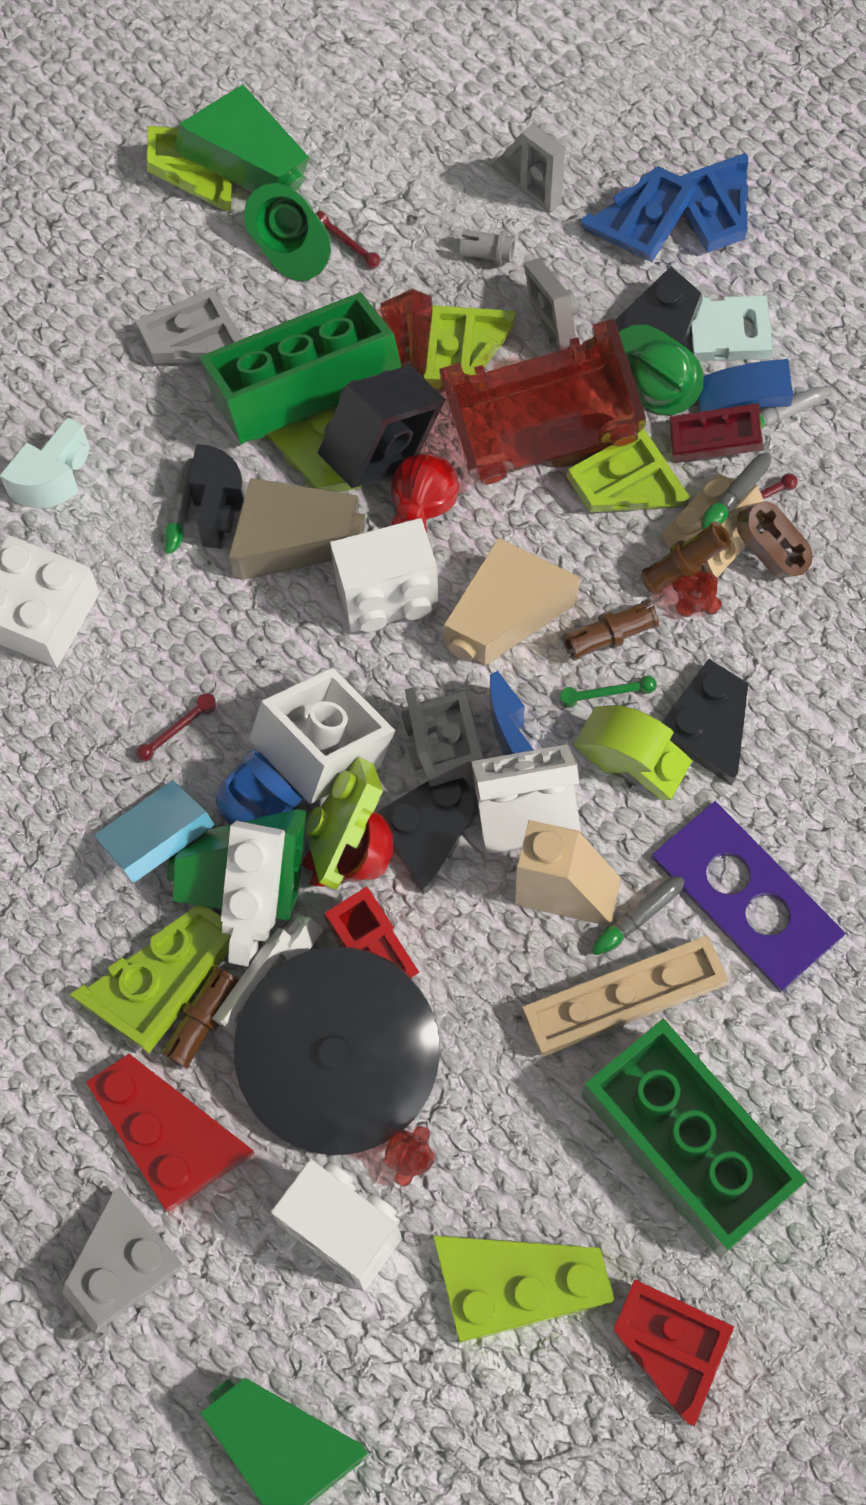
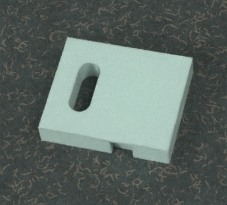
M767 296L724 297L723 301H711V297L702 298L703 301L698 315L690 326L691 351L699 361L771 359L773 347ZM744 318L753 320L754 338H749L745 335Z

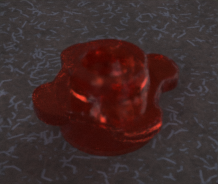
M700 571L692 577L684 576L673 583L672 588L677 592L679 600L676 604L677 613L683 617H690L693 613L706 612L709 615L718 613L722 602L716 596L717 577L712 573ZM699 592L701 597L696 598L693 596V593Z
M422 1125L417 1126L413 1132L408 1130L397 1132L390 1139L386 1147L385 1162L390 1169L396 1171L394 1179L400 1186H408L414 1176L422 1175L434 1163L435 1155L428 1142L430 1130Z

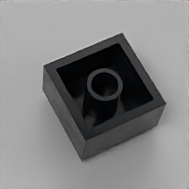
M411 365L390 371L386 370L364 379L353 380L347 383L340 392L339 404L332 420L325 427V436L317 454L352 489L392 475L397 470L399 464L406 458L420 454L446 399Z

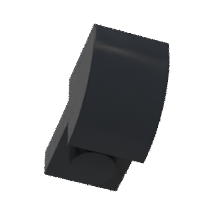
M196 444L188 486L194 506H201L197 528L203 547L221 549L224 532H231L234 510L241 511L246 496L243 480L237 463L230 455L213 446Z

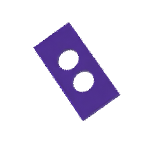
M716 801L651 855V858L670 878L676 876L684 878L682 890L780 993L846 935L831 917ZM720 856H732L741 860L749 872L748 885L742 891L735 894H724L715 890L710 885L706 875L709 863ZM760 896H771L778 899L788 911L789 921L787 927L775 935H764L756 932L749 925L746 918V907L749 902Z

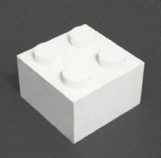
M422 518L330 542L336 586L350 633L360 630L373 632L383 628L387 623L405 618L408 620L421 619L432 611L439 609L437 564Z
M8 535L0 547V645L58 668L100 594L90 567Z
M331 668L262 700L249 740L308 803L312 804L332 792L338 775L342 771L348 770L358 756L373 763L376 770L379 769L395 729L334 668Z
M310 1159L271 1211V1214L281 1229L365 1291L402 1240L397 1223L399 1220L394 1216L397 1212L373 1193H370L366 1199L355 1192L356 1188L351 1184L353 1179L332 1162L327 1161L322 1168Z

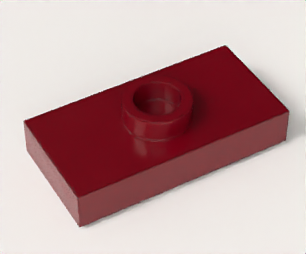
M759 403L669 416L674 463L764 450Z

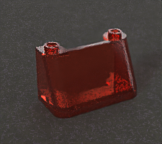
M615 319L593 324L594 336L580 344L578 337L570 339L569 348L491 371L485 372L483 365L474 367V375H468L464 373L461 363L439 369L441 395L446 399L444 405L469 477L472 480H480L482 485H490L504 480L507 477V473L607 444L612 443L613 447H622L638 440V433L644 429L647 419Z

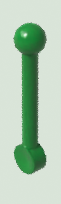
M646 675L638 682L583 691L567 687L560 693V702L564 707L572 708L580 700L635 691L650 694L656 690L657 682L654 677Z

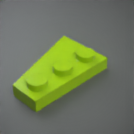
M196 905L152 936L150 944L127 960L122 957L108 967L110 972L89 987L85 984L69 995L81 1006L149 1054L181 1014L186 1003H189L204 985L212 972V968L214 966L218 967L229 953L231 935L222 933L223 922L220 915L208 907Z

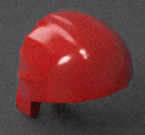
M422 453L410 456L399 464L394 473L391 486L392 501L397 507V512L391 526L422 518L427 533L426 520L437 517L454 506L459 494L460 484L457 472L448 460L433 453Z
M374 811L370 815L357 848L346 844L337 863L338 873L344 876L340 885H343L346 881L359 882L377 879L386 873L393 856V833L385 818ZM309 850L302 865L307 870L313 872L310 885L324 887L325 885L319 883L311 850Z

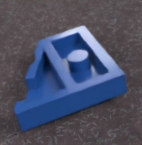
M746 153L681 175V177L694 182L696 192L684 210V214L706 253L746 238L748 226V212L746 210L748 200V156Z
M657 166L642 176L636 185L626 187L613 196L614 202L595 216L591 212L584 216L581 221L582 227L585 231L653 262L696 192L695 184Z

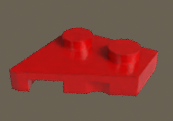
M634 1279L612 1332L682 1421L688 1426L695 1427L735 1326Z

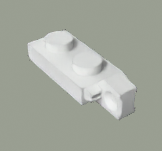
M235 821L230 826L221 921L223 922L222 933L231 935L228 963L248 967L249 962L257 956L258 940L266 942L270 929L275 925L285 830Z
M295 914L284 929L278 928L272 937H269L212 1019L235 1037L242 1009L258 983L284 961L309 951L324 929L312 918Z

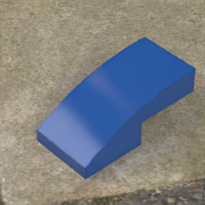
M780 359L748 363L705 375L703 378V389L698 397L699 412L759 403V407L791 406L793 389L789 360Z
M497 670L490 675L489 699L492 724L503 755L532 751L534 749L519 730L524 725L525 706Z

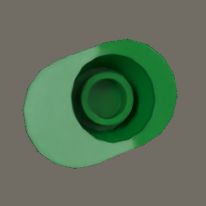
M281 183L264 184L251 193L246 201L243 214L245 226L252 239L261 248L273 266L285 277L296 281L310 280L321 274L328 264L331 253L330 236L324 224L315 214L309 201L290 186Z
M633 325L621 330L611 339L605 352V369L609 379L619 390L657 414L675 415L686 411L698 400L703 389L704 373L699 360L686 347L661 330L649 325Z

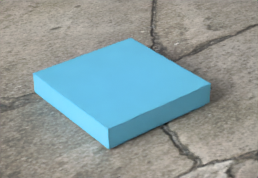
M172 780L94 834L101 847L133 883L207 832L215 824L208 813Z

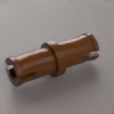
M715 521L688 541L680 540L673 544L670 548V553L649 567L642 569L641 579L645 587L651 593L658 595L682 577H692L700 572L703 563L731 547V538L727 530Z
M646 599L615 614L610 611L602 613L598 616L597 621L571 632L563 633L564 647L567 653L570 654V658L576 661L580 657L606 646L614 649L623 645L624 639L650 628L658 627L659 618L655 607L651 606V601Z
M214 966L193 1003H186L181 1012L185 1016L160 1053L178 1065L180 1064L183 1068L189 1069L191 1061L209 1032H216L220 1026L212 1018L239 980L225 970L222 972L221 968Z

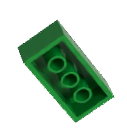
M362 292L199 356L213 401L240 444L260 439L274 430L291 423L302 422L313 414L338 406L340 392L347 383L353 380L364 379L386 370L390 371L401 367L394 333Z
M664 1018L584 1084L581 1096L719 1259L727 1254L807 1182V1179Z

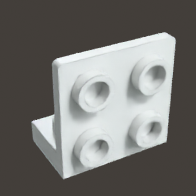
M568 744L471 761L484 846L487 853L522 848L528 820L573 829L581 833L574 784H579L578 770Z

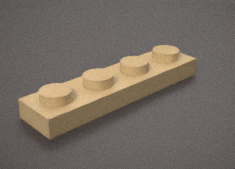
M706 935L522 1007V1013L542 1058L724 987L729 980L709 936Z

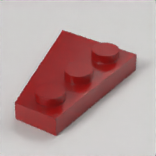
M127 1054L86 1081L119 1137L168 1213L255 1155L253 1149L131 1054Z

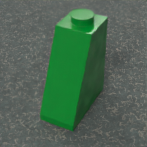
M243 84L181 122L174 149L179 155L251 192L269 183H281L297 191L305 181L304 172L310 158Z
M295 809L244 821L245 823L285 830L276 919L289 921L300 895L306 811ZM231 825L209 829L169 858L167 880L174 882V902L222 909Z
M231 1377L220 1384L206 1397L210 1405L200 1412L262 1505H310L371 1456L361 1443L247 1378L237 1383Z

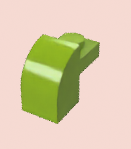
M620 705L595 706L573 744L574 747L604 773L628 772L659 800H672L693 761L670 740L674 731L646 713Z

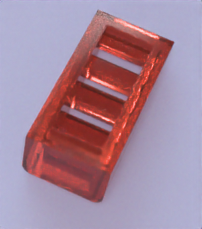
M412 288L380 303L381 317L394 333L401 367H403L404 362L411 360V366L422 375L426 373L433 303L432 296ZM409 346L410 351L405 352V348Z

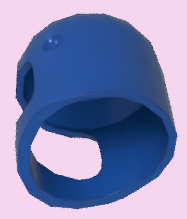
M250 750L227 778L221 782L216 792V806L220 815L229 825L235 821L244 822L291 811L303 800V796L257 750Z

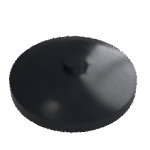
M337 946L313 949L298 954L275 967L258 983L248 997L240 1014L234 1039L236 1076L245 1100L257 1118L272 1133L289 1144L306 1151L327 1155H348L373 1149L402 1132L417 1117L429 1098L436 1080L440 1059V1037L437 1022L421 988L403 969L390 960L370 951L354 947Z

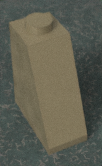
M250 478L229 554L234 579L245 580L333 561L330 542L364 533L365 514H359L357 495Z

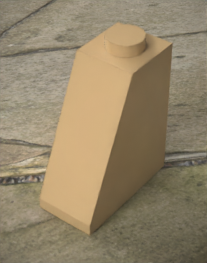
M498 538L444 624L445 646L448 647L453 655L461 660L468 662L475 660L483 665H487L573 607L578 600L581 577Z
M528 820L517 866L515 905L611 926L621 877L579 831Z

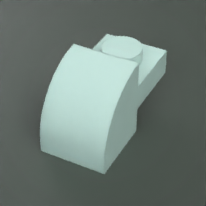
M67 417L42 450L26 442L0 474L9 498L31 508L53 507L70 499L79 490L72 472L79 469L85 463L90 450L83 426Z

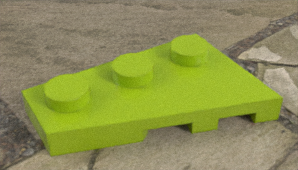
M433 1236L460 1344L606 1306L615 1302L600 1248Z

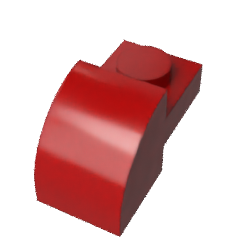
M368 886L324 913L326 923L339 946L354 947L378 954L399 966L411 978L420 973L393 932V925Z

